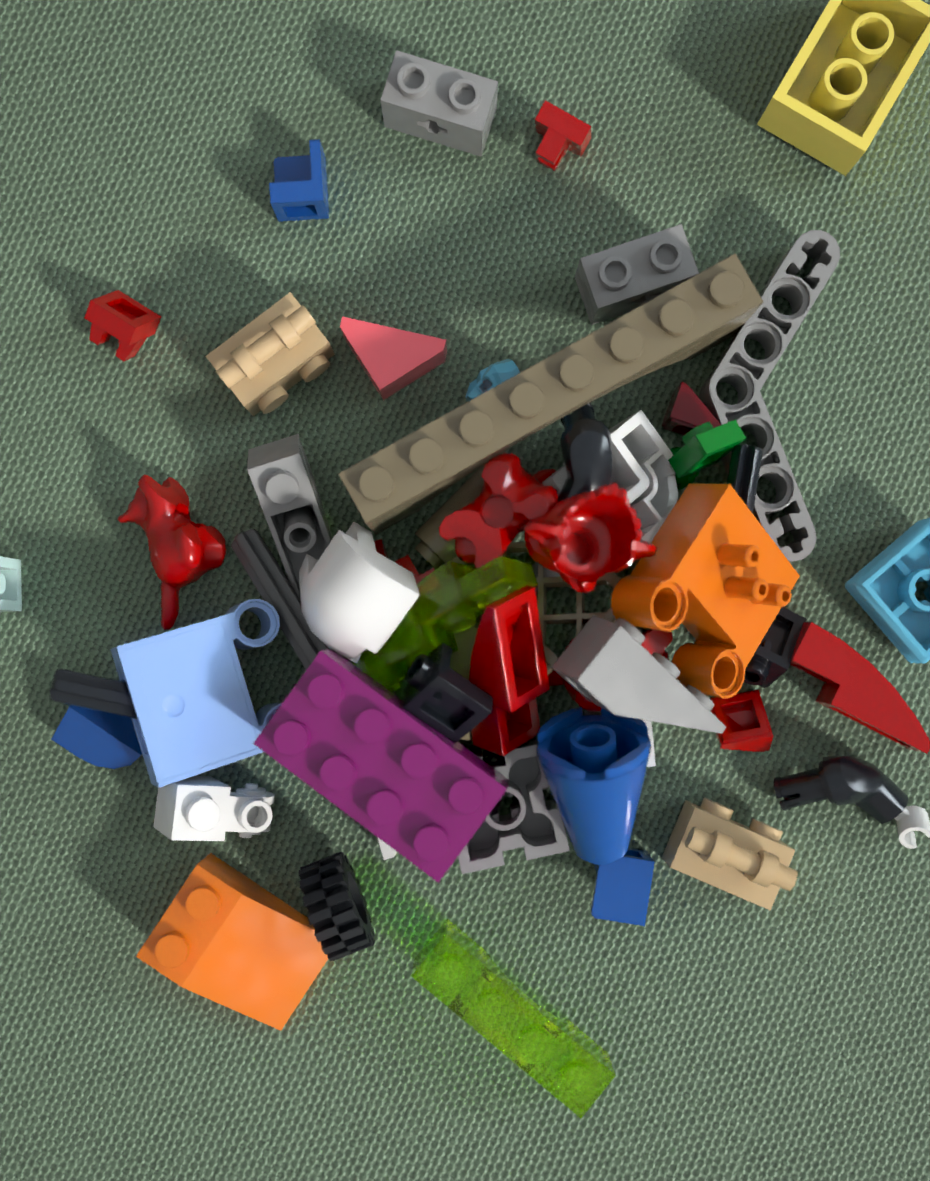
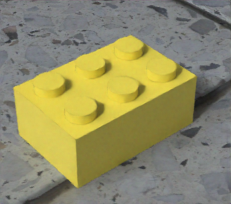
M830 0L757 125L846 176L868 149L930 43V5L922 0Z

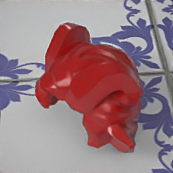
M617 483L600 486L599 489L561 500L545 515L530 519L524 527L525 545L532 559L546 569L559 573L563 581L568 583L577 592L588 593L592 591L598 579L605 574L620 572L629 565H632L637 559L653 557L657 551L655 545L641 539L643 533L640 530L641 520L636 517L635 509L630 507L627 491L624 488H618Z

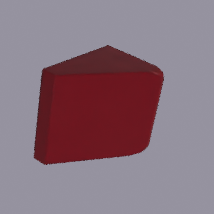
M681 382L674 390L661 425L664 427L663 429L681 436L706 422H711L714 428L720 426L721 424L685 382Z

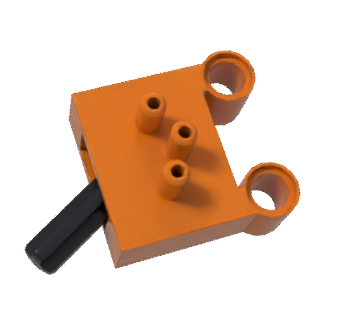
M739 444L733 448L727 484H688L651 544L657 547L656 554L653 557L641 558L632 573L621 578L615 585L611 596L612 613L616 620L621 618L635 627L672 631L682 623L696 641L695 643H686L680 646L675 652L672 663L681 672L676 679L685 688L691 685L705 695L720 698H730L741 689L745 680L747 665L781 607L787 606L790 602L791 590L800 577L753 515L763 453L761 448L753 445Z

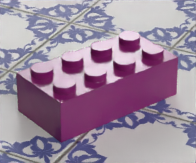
M332 649L321 650L253 744L439 883L506 792L509 779L459 742L454 743L403 708L404 701Z

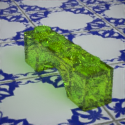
M445 920L414 958L412 978L578 1117L582 1118L616 1076L608 1052L571 1021L552 1015L530 999L499 969L486 950L450 920Z

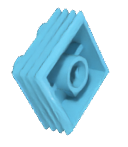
M930 518L917 521L845 583L846 590L910 663L922 664L930 660ZM926 581L928 587L925 589L924 594L928 600H917L915 596L917 590L915 583Z

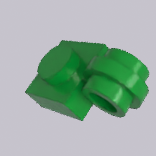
M736 420L715 428L711 422L703 423L682 437V441L685 444L682 448L673 447L670 449L673 456L668 461L676 473L678 490L686 488L689 483L692 484L701 469L719 462L736 445H739L746 439Z

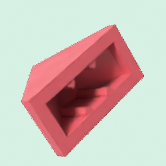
M342 316L340 329L383 400L445 362L447 354L445 339Z

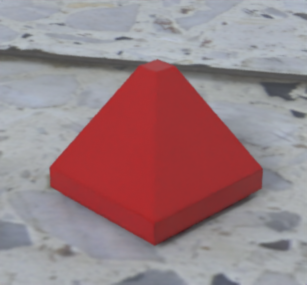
M759 690L737 693L730 698H710L715 704L710 712L726 726L722 734L716 733L721 749L752 752L770 751L773 732Z

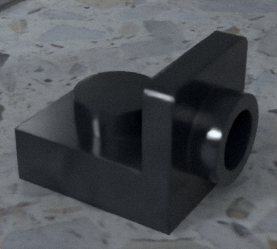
M781 607L746 667L745 683L767 688L788 670L806 618Z
M442 642L428 655L424 653L418 655L408 667L404 676L407 688L403 708L454 743H457L492 713L493 697L450 668L452 648Z

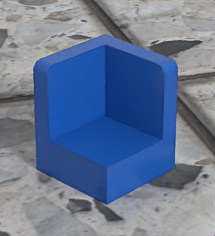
M320 139L309 140L310 155L277 157L274 159L275 182L269 183L270 204L278 222L329 218L326 158Z
M628 848V851L622 858L610 864H593L597 872L591 905V913L594 918L645 926L655 864L648 851Z

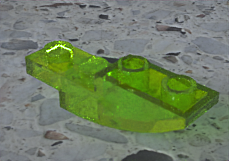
M503 556L495 558L478 569L453 561L447 562L417 583L419 597L380 650L375 654L366 649L362 652L357 664L353 661L351 663L391 693L400 688L399 682L404 680L408 667L418 655L422 653L428 655L442 642L452 648V653L458 651L454 633L473 627L476 624V618L484 613L486 606L526 585L533 587L538 585L532 565Z

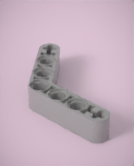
M810 230L802 234L782 257L759 294L763 304L733 336L702 386L699 399L721 425L736 420L741 430L749 431L754 435L757 447L762 449L759 478L768 479L773 483L776 488V498L772 504L760 500L756 494L753 515L789 562L799 561L810 555L815 547L817 537L814 525L760 389L838 265L840 247L833 236L822 230ZM807 256H810L813 259L811 271L803 279L795 276L802 268ZM772 296L785 298L792 307V314L783 315L777 312L772 304ZM753 339L758 341L765 350L764 360L751 358L744 349V340ZM717 383H729L736 389L738 393L737 404H725L719 399L716 392ZM732 451L721 459L727 475L729 473ZM784 509L785 516L767 521V515ZM791 532L794 541L787 546L780 547L777 543V537Z

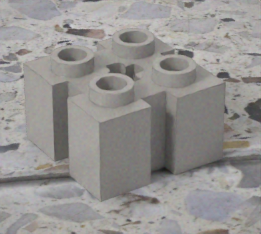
M538 738L528 740L505 755L504 759L487 762V764L509 779L506 792H508V797L516 796L518 802L510 804V813L507 815H498V808L492 809L458 856L462 874L505 865L503 851L523 847L526 860L570 851L564 823L555 800H544L542 789L548 788L549 785L537 756ZM481 750L472 752L483 760Z

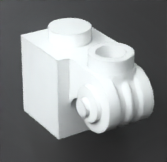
M192 776L160 788L158 787L153 827L170 840L225 841L226 832H238L239 837L252 838V835H260L261 832L270 831L273 817L270 805L274 804V794L266 791L265 788L258 787V784L246 783L245 788H237L236 792H230V786L213 777Z

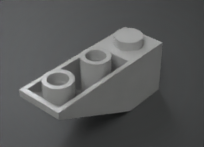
M299 434L248 449L247 471L290 584L300 598L299 571L306 554L319 560L333 537Z
M593 615L551 667L588 701L614 715L721 734L726 729V726L710 712L715 704L695 687L688 685L685 688L676 679L681 673L680 670L664 656L653 652L651 655L642 647L641 644L645 640L644 635L624 619L618 618L613 623Z

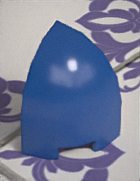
M72 705L69 706L51 740L76 757L98 767L117 769L130 766L142 755L130 717Z

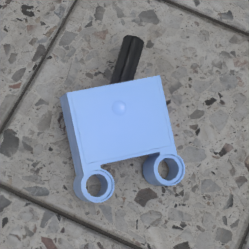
M249 599L231 607L223 616L114 647L110 650L120 681L61 668L57 669L53 676L49 698L53 702L130 717L151 784L159 788L260 754L264 751L253 743L282 703L267 704L255 714L235 648L241 650L254 649L272 642L277 636L280 627L279 615L276 609L267 601ZM244 611L253 612L261 621L260 634L255 639L247 638L239 628V619Z

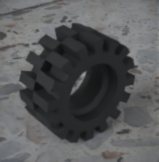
M341 851L300 867L299 877L301 880L299 885L304 893L302 897L303 903L308 908V919L315 928V937L318 942L321 941L322 951L328 956V959L335 961L375 944L373 937L375 934L371 925V915L367 911L366 906L368 905L365 897L362 895L359 880L355 878V871L352 865L349 864L347 856H344V853Z

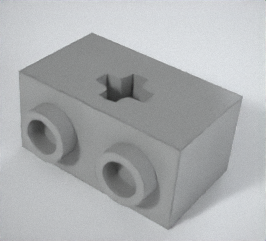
M396 50L380 100L384 127L482 157L497 110L498 81Z
M680 224L580 258L575 280L590 323L593 325L638 308L699 274L683 226Z

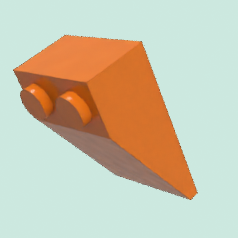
M212 853L208 854L195 866L136 955L137 958L180 987L280 1031L328 960V956L322 951L321 941L318 942L315 937V928L313 924H310L308 917Z

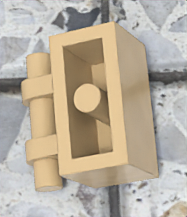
M289 292L206 355V358L242 405L255 416L260 411L263 414L270 413L282 405L289 396L286 391L302 379L305 382H310L320 376L330 366L328 359L335 355L329 341L316 326V321L303 305L301 306L292 293Z
M707 798L703 799L701 806L685 800L662 859L674 870L771 911L779 889L792 890L798 875L797 870L789 867L795 849L780 841L783 831L756 819H752L749 827L733 821L731 817L734 810Z

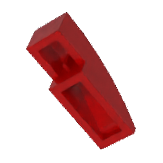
M528 585L486 606L477 629L471 655L469 681L493 697L492 713L471 730L473 745L501 756L507 755L538 735L540 721L536 697L550 689L535 587Z
M804 622L791 657L790 665L824 682L816 702L907 749L928 754L930 739L918 718L896 688L867 659L843 640L813 622Z

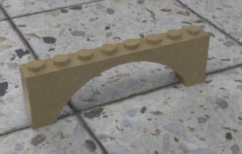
M735 253L340 472L339 476L365 523L377 535L420 511L423 506L453 484L487 463L492 457L503 453L560 418L653 371L682 360L689 359L690 361L733 337L763 304V300Z

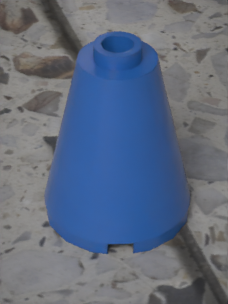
M582 707L570 709L552 717L539 729L537 735V756L575 853L587 862L596 865H607L622 858L628 851L651 751L648 728L641 719L614 715L603 708L600 711L601 715L583 716Z

